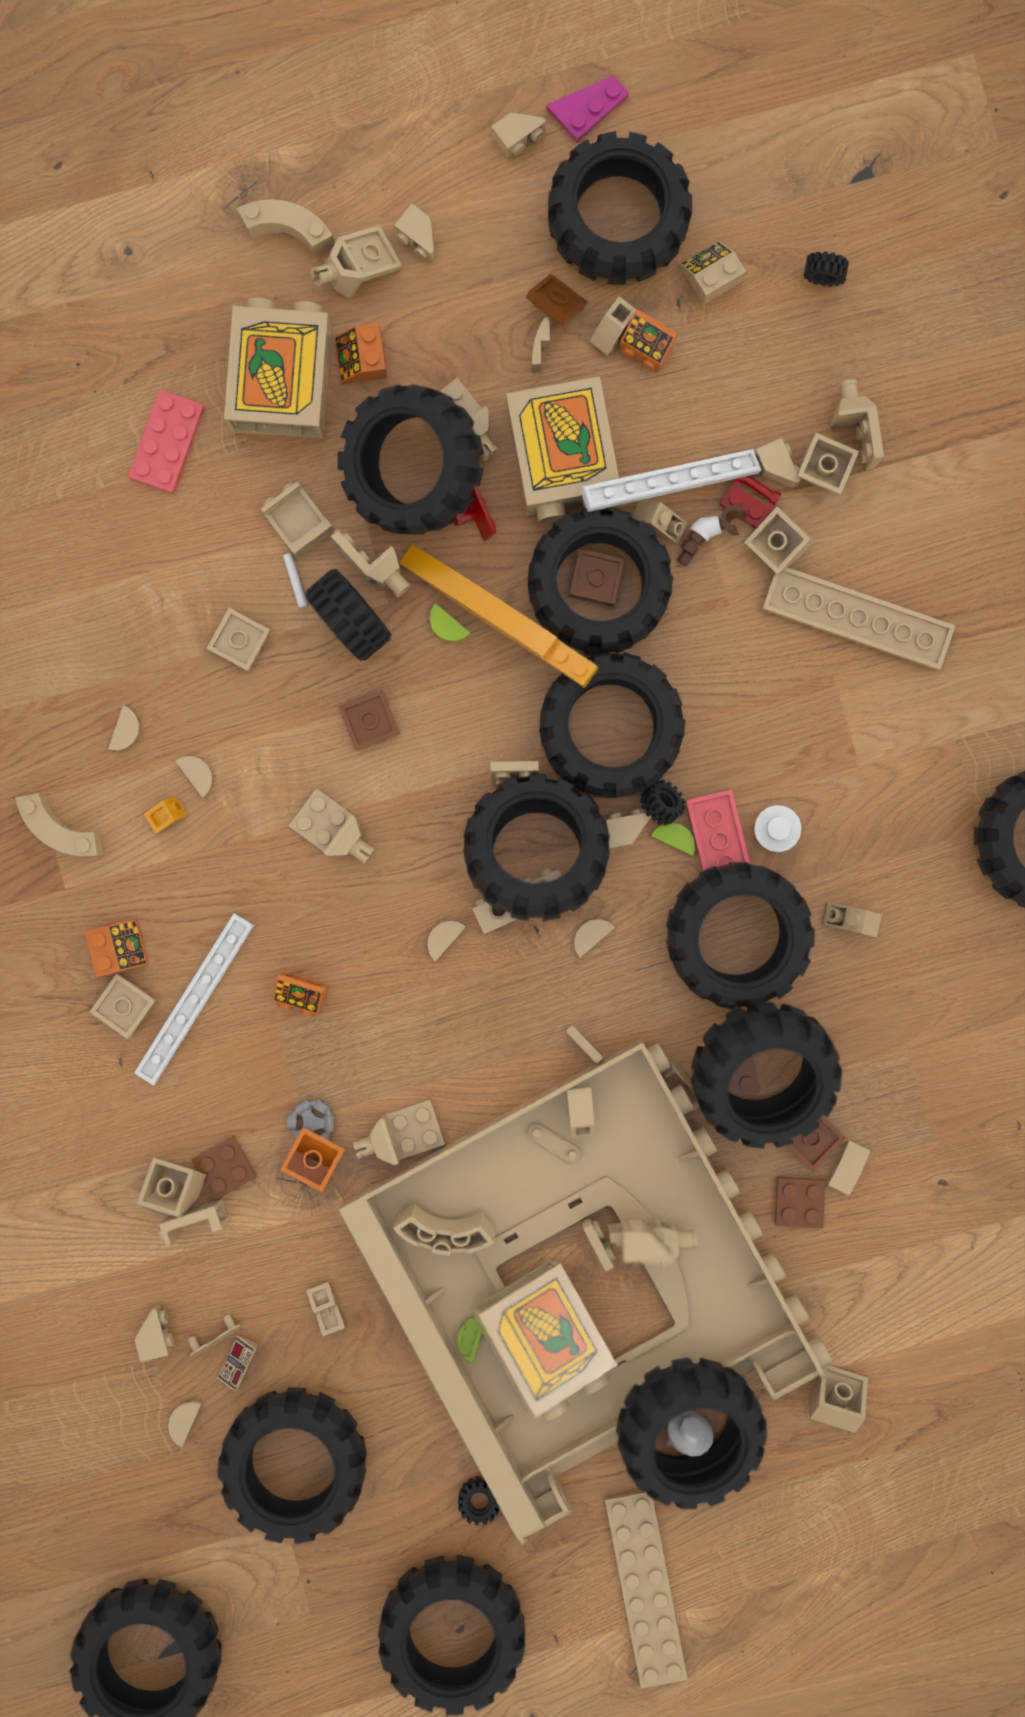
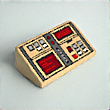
M237 1334L217 1379L232 1390L237 1391L259 1344Z

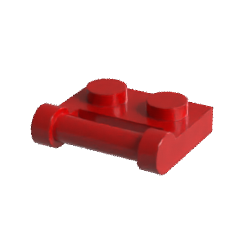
M745 476L735 479L719 505L724 509L730 505L741 506L748 516L744 519L738 518L754 529H757L766 519L782 494L778 491H772L751 476ZM742 482L769 500L767 505L739 488Z

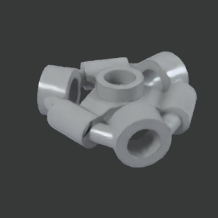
M318 1098L314 1101L309 1102V1100L300 1103L295 1106V1110L291 1114H288L287 1129L295 1135L294 1139H297L301 1131L297 1130L298 1115H301L304 1121V1128L311 1132L319 1128L324 1129L325 1132L319 1136L329 1141L331 1131H334V1115L331 1114V1106ZM312 1107L326 1115L323 1118L316 1116L312 1112Z

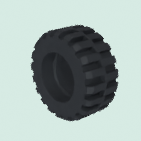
M337 569L329 570L307 589L305 597L313 609L358 660H367L390 640L392 634L385 624Z

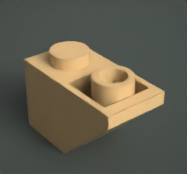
M511 112L492 125V138L507 158L519 155L525 150L526 145L532 141H539L546 132V121L543 117Z
M411 204L394 225L396 238L402 244L412 246L415 249V253L423 260L427 258L433 262L435 254L430 217Z
M618 297L604 315L589 343L608 357L622 339L637 309L621 297Z
M780 438L755 450L761 467L760 473L763 477L791 488L797 487L801 481L797 477L799 467L794 465L791 460L792 452L788 443L784 444L783 439Z
M648 499L639 500L632 516L633 519L640 523L645 521L657 532V536L675 544L679 543L687 525L686 521L663 503Z
M643 809L630 811L631 815L622 817L621 813L607 815L608 820L606 822L610 835L609 849L633 844L651 818V815L647 816Z
M828 902L822 925L877 938L882 914Z
M576 1087L572 1090H567L571 1138L595 1136L591 1088Z
M161 1303L151 1310L134 1339L140 1363L167 1356L173 1350L174 1338L172 1333L168 1332L166 1325L168 1323V1315L165 1309L162 1310Z

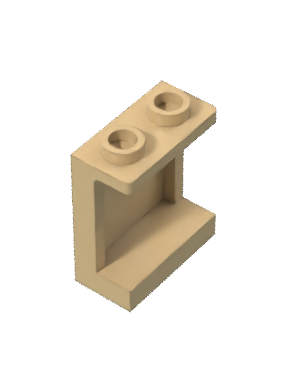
M297 481L294 484L293 482L287 484L281 490L282 493L277 497L272 496L268 498L261 508L262 513L296 558L300 557L334 531L332 525L325 519Z
M223 1198L187 1209L180 1218L168 1215L159 1224L158 1234L162 1242L165 1241L166 1247L171 1246L180 1237L178 1228L205 1219L209 1220L212 1232L221 1230L229 1222Z

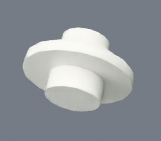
M775 805L767 807L758 815L755 820L754 833L761 847L773 852H782L796 845L801 836L802 827L799 817L793 810L786 806Z
M693 1411L685 1412L674 1418L667 1426L669 1438L667 1445H673L682 1454L701 1456L713 1444L714 1434L712 1427L699 1413Z

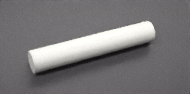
M292 553L285 554L283 558L298 607L305 608L308 604Z

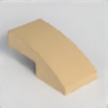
M544 317L535 337L532 353V371H541V348H550L549 317Z
M850 1140L847 1141L839 1162L833 1168L827 1186L849 1196L865 1166L870 1150Z
M329 1282L306 1290L312 1311L316 1314L323 1337L346 1329L341 1310Z

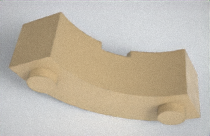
M268 199L250 202L237 208L239 216L252 239L266 234L287 233L304 243L315 257L331 249L335 243L333 235L322 220L308 209L295 203Z
M38 793L15 797L17 807L25 824L44 844L69 855L82 857L104 856L100 833L78 832L63 825L51 810L46 795Z
M415 1202L396 1215L393 1229L410 1244L416 1247L419 1245L432 1250L431 1253L441 1255L461 1252L469 1254L484 1249L494 1243L496 1231L482 1212L465 1219L447 1220L428 1214Z

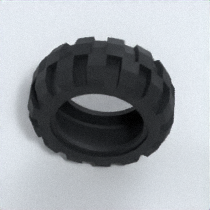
M614 131L598 134L597 142L592 144L585 140L570 151V158L568 160L560 162L552 178V187L548 198V224L551 237L556 240L557 251L567 264L575 263L579 267L578 273L593 281L599 276L609 279L608 284L626 285V279L636 278L638 282L656 275L659 267H666L678 254L682 242L685 241L692 216L693 196L688 191L690 181L683 166L679 163L676 165L673 163V153L659 142L654 147L647 144V136L630 132L629 138H617V133ZM618 176L627 177L647 187L654 195L660 209L661 218L656 226L643 237L627 242L610 241L590 230L579 213L578 202L591 185L602 179Z
M397 384L383 388L378 393V396L375 398L368 396L355 409V412L358 414L354 421L347 420L340 436L346 439L344 452L337 451L338 470H344L345 480L341 481V486L348 501L356 503L357 513L370 524L379 525L384 531L407 535H424L425 532L439 531L452 524L454 517L458 513L464 514L474 500L471 494L475 485L480 486L484 468L479 467V455L484 454L481 436L475 434L472 428L474 420L465 408L458 406L453 402L452 397L438 390L414 384L410 386ZM420 417L431 425L440 439L443 450V467L438 482L425 497L416 502L404 504L391 495L385 487L379 470V455L386 436L395 426L405 420Z
M583 508L578 514L572 516L569 514L565 515L553 523V527L546 535H542L534 548L531 563H529L527 586L529 600L535 611V617L541 626L556 636L559 641L570 648L584 651V654L591 655L607 651L619 653L632 648L634 644L645 639L657 627L667 609L672 594L673 576L671 575V560L666 546L660 544L656 538L657 532L645 521L640 523L630 517V512L614 508L613 511L599 509L588 512L587 508ZM595 543L612 545L624 551L636 564L641 577V596L636 605L626 614L612 620H590L575 613L564 602L557 585V573L566 557L582 546Z
M607 651L591 654V657L586 659L595 664L598 670L585 688L563 673L551 684L545 695L540 712L539 732L541 744L548 762L557 775L576 784L577 790L601 798L631 796L646 790L661 779L675 762L685 734V719H683L681 708L683 704L677 689H673L666 679L667 675L655 664L651 666L642 661L640 656L626 652L623 654H610ZM617 685L630 689L642 698L650 710L653 720V736L650 746L641 758L631 764L621 767L598 765L584 757L572 741L569 731L570 711L575 702L584 693L598 686Z
M1025 771L1007 778L996 786L995 793L985 799L978 813L981 817L979 827H974V845H978L980 858L976 860L983 876L988 875L993 882L992 888L1005 899H1011L1017 902L1018 906L1025 908V867L1020 862L1014 847V828L1019 815L1025 808Z
M529 774V780L519 781L512 777L498 783V789L493 793L486 792L475 805V812L472 817L468 818L464 831V859L467 873L474 888L478 889L484 896V901L497 911L502 909L510 913L511 918L529 921V918H542L543 922L561 918V914L569 910L575 912L588 902V898L594 890H598L605 876L609 861L610 835L605 819H602L599 813V806L589 794H582L576 790V784L562 777L558 781L546 779V774ZM544 813L563 821L573 831L579 844L580 853L575 864L563 876L546 883H528L509 875L498 863L493 847L499 832L511 820L524 814Z
M729 862V865L713 866L700 872L698 878L690 884L687 882L678 893V899L673 909L669 910L666 923V945L669 958L677 974L692 992L701 999H707L715 1003L718 1007L732 1010L736 1007H747L750 1010L754 1009L753 1003L766 1002L775 997L782 998L793 989L791 985L799 975L804 976L811 962L808 959L810 948L815 945V928L811 925V912L805 899L798 893L793 884L777 872L762 865L757 866L748 862ZM738 895L759 897L766 900L772 906L779 923V939L772 956L761 967L745 974H726L711 968L704 962L699 948V932L708 912L719 902L729 897Z
M773 1002L753 1003L754 1009L743 1011L741 1007H738L725 1014L727 1020L718 1026L714 1022L702 1038L705 1046H698L693 1057L691 1083L700 1110L706 1121L714 1125L716 1132L735 1143L741 1139L742 1144L747 1147L764 1149L765 1143H774L778 1148L793 1144L792 1138L802 1133L807 1137L819 1128L818 1120L822 1115L826 1117L830 1115L837 1101L834 1092H840L842 1083V1068L839 1065L840 1056L823 1026L816 1018L807 1016L804 1010L783 1003L780 1009H777ZM772 1049H784L803 1056L802 1066L796 1079L788 1088L773 1097L762 1100H747L728 1092L730 1081L736 1070L755 1054Z
M688 1357L671 1360L672 1366L662 1370L659 1365L644 1375L645 1382L641 1386L634 1384L624 1400L626 1408H621L618 1415L616 1433L619 1439L617 1445L629 1477L637 1488L647 1493L648 1497L666 1506H669L671 1502H675V1505L680 1509H697L698 1504L706 1502L711 1507L726 1501L724 1496L732 1490L738 1493L750 1482V1471L758 1470L764 1456L765 1449L763 1445H766L767 1440L766 1419L762 1414V1407L753 1390L749 1388L746 1380L734 1369L724 1368L722 1363L700 1358L699 1363H693ZM696 1409H713L727 1415L723 1431L713 1442L709 1450L701 1456H671L655 1449L658 1436L664 1427L674 1418L685 1412Z
M288 1387L286 1392L278 1394L273 1390L258 1397L254 1404L250 1407H245L234 1420L222 1443V1452L218 1458V1478L223 1483L221 1494L227 1508L237 1511L239 1514L237 1521L251 1533L256 1528L266 1533L264 1540L282 1544L284 1538H294L295 1544L314 1541L316 1535L321 1532L323 1534L332 1532L343 1523L346 1514L353 1511L361 1495L365 1479L367 1451L364 1437L359 1435L356 1429L358 1423L347 1409L342 1411L334 1405L335 1399L322 1392H319L318 1396L306 1393V1388ZM293 1428L306 1431L317 1437L326 1446L333 1460L335 1477L331 1484L320 1494L299 1501L283 1499L268 1491L258 1479L253 1466V1448L267 1434L280 1429Z
M457 1555L456 1561H444V1556L425 1560L424 1567L420 1569L412 1567L398 1579L397 1587L389 1592L382 1609L378 1632L380 1642L378 1652L383 1670L391 1674L390 1683L402 1697L406 1698L409 1694L415 1698L414 1706L432 1713L434 1707L446 1709V1716L464 1715V1708L472 1705L475 1711H478L493 1703L494 1695L497 1692L502 1694L507 1691L516 1678L517 1667L522 1664L525 1650L524 1615H522L520 1609V1600L512 1585L505 1584L502 1581V1574L489 1564H485L482 1568L474 1564V1558ZM456 1600L476 1607L486 1616L494 1630L495 1637L490 1648L477 1661L463 1667H443L426 1659L414 1645L409 1628L417 1615L428 1606L441 1601Z
M143 1578L126 1582L122 1589L113 1588L98 1600L94 1608L89 1610L78 1633L74 1637L70 1653L73 1662L69 1670L72 1687L75 1693L82 1692L83 1696L79 1703L89 1717H94L95 1715L98 1717H196L213 1691L222 1660V1644L216 1637L219 1628L210 1611L204 1613L200 1607L203 1602L190 1590L185 1595L174 1590L177 1583L159 1579L156 1585H148V1579ZM145 1624L160 1628L172 1636L181 1648L186 1664V1675L173 1686L163 1690L145 1691L132 1687L118 1676L111 1664L108 1653L109 1637L118 1630L131 1625Z

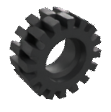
M818 251L816 254L810 253L806 259L804 278L815 285L821 284V286L828 285L829 287L843 285L846 281L849 261H847L846 257L842 258L843 255H836L834 252L828 254V251H823V253Z
M658 780L641 794L640 803L644 804L642 809L648 811L645 814L647 816L651 815L653 822L658 820L659 825L664 824V826H667L684 813L686 805H684L685 799L681 798L683 794L676 791L678 788L676 786L671 787L672 783L669 781L666 783L665 780Z
M476 1476L475 1480H472V1478L468 1479V1483L464 1482L458 1496V1510L461 1512L462 1518H467V1522L470 1524L474 1521L476 1526H479V1522H483V1525H486L488 1520L492 1522L494 1516L498 1515L500 1506L485 1479L481 1480L480 1476ZM479 1492L485 1494L489 1500L488 1505L483 1509L474 1508L470 1503V1498L473 1494Z

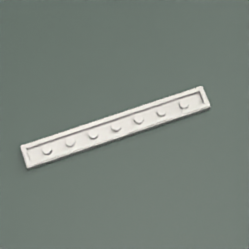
M754 449L587 485L583 486L580 491L586 508L590 512L759 474L761 467Z
M236 913L232 915L134 1074L153 1086L156 1085L254 928V924Z

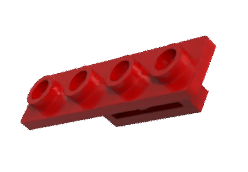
M475 485L471 494L474 497L473 502L464 514L458 513L454 517L453 523L455 526L475 521L483 541H486L497 531L495 522L490 517L486 508L485 499L481 496L477 485Z

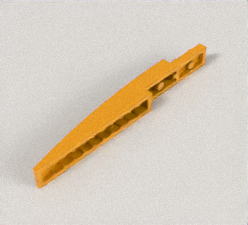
M413 544L400 560L399 564L507 638H511L583 688L586 687L598 670L595 664L559 641L556 636Z

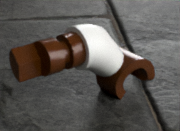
M730 505L723 510L721 518L718 515L702 517L695 521L690 527V533L687 536L689 539L684 540L680 546L683 552L677 561L687 566L697 553L698 545L702 546L704 541L708 542L710 538L723 533L724 529L729 534L738 536V529L735 525H730V523L736 517L744 519L748 516L745 510L739 505Z

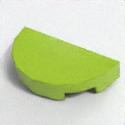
M436 603L433 605L430 611V623L432 630L439 638L448 642L462 641L471 635L467 629Z
M671 823L667 826L663 824L650 835L691 856L694 854V837L681 824Z
M474 1317L467 1319L461 1325L457 1332L456 1345L464 1360L472 1364L482 1336V1331Z

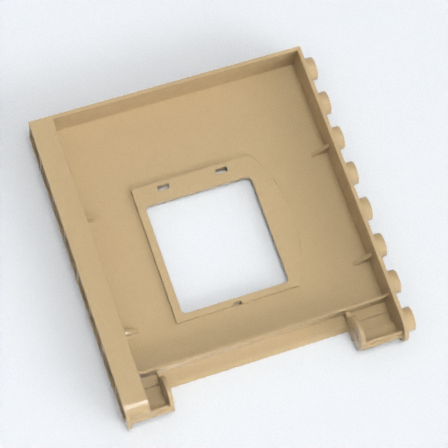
M641 1039L634 1041L605 1057L599 1064L594 1063L343 1201L339 1208L345 1223L511 1529L523 1545L528 1542V1536L572 1513L569 1500L557 1476L618 1442L619 1438L616 1433L618 1415L621 1408H626L624 1400L634 1384L641 1386L645 1382L644 1375L658 1365L662 1370L672 1366L671 1360L688 1357L693 1363H699L700 1358L722 1363L724 1368L734 1369L739 1375L755 1367L765 1389L768 1390L774 1401L817 1376H820L821 1379L826 1378L822 1368L833 1362L819 1336L809 1341L804 1337L799 1325L810 1319L796 1294L784 1299L776 1286V1283L787 1277L773 1252L761 1258L753 1244V1241L762 1237L763 1233L750 1210L739 1216L736 1213L729 1199L740 1194V1191L727 1168L716 1174L713 1171L706 1157L717 1152V1149L704 1126L693 1132L690 1129L684 1115L693 1111L694 1108L681 1084L671 1090L667 1087L661 1073L670 1069L671 1066L658 1043L646 1048ZM576 1087L591 1088L595 1136L571 1138L567 1090H572ZM536 1123L541 1124L579 1148L581 1152L580 1159L576 1163H568L537 1144L528 1136L529 1127ZM578 1198H581L582 1202L579 1201L576 1204L572 1205L571 1208L569 1207L568 1204ZM415 1202L428 1214L447 1220L465 1219L482 1212L496 1231L494 1243L484 1249L469 1254L461 1252L441 1255L431 1253L432 1250L419 1245L416 1247L410 1244L393 1229L396 1215ZM611 1206L620 1222H627V1219L630 1218L641 1220L661 1219L675 1226L676 1230L680 1232L695 1229L698 1249L691 1248L679 1251L680 1256L667 1267H662L661 1263L643 1262L674 1319L673 1326L614 1358L617 1366L606 1372L610 1378L608 1384L591 1394H585L583 1389L578 1390L566 1398L570 1407L560 1416L545 1421L542 1415L535 1418L524 1409L483 1333L473 1364L464 1360L456 1345L457 1332L467 1319L473 1317L469 1309L505 1287L497 1272V1266L601 1208ZM514 1233L517 1234L518 1237H514L505 1243V1238Z

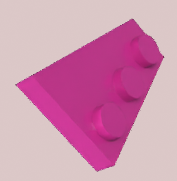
M611 76L547 104L546 110L576 142H579L626 100L629 92L614 76Z

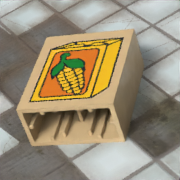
M250 298L247 300L246 307L233 306L224 420L231 432L324 439L333 328L328 313L322 312L321 305L314 302L299 301L294 303L293 310L275 309V303L271 300Z
M600 376L506 393V408L526 516L537 514L539 523L556 522L566 515L565 509L580 506L586 508L580 491L583 486L619 479ZM613 507L603 508L600 510L610 511L613 509Z
M549 1259L469 1309L524 1409L535 1418L542 1415L545 1421H549L560 1416L570 1407L566 1398L580 1389H583L585 1394H591L600 1390L610 1381L606 1372L617 1366L561 1263Z

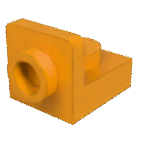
M176 796L159 802L145 812L144 816L155 834H157L177 820L185 818L187 814L182 803Z

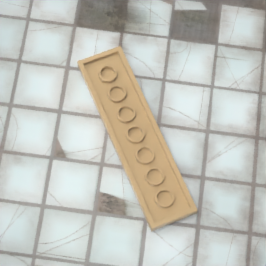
M788 567L779 575L774 572L761 609L937 671L941 670L956 626Z
M642 1490L605 1497V1503L641 1689L688 1680L654 1501Z

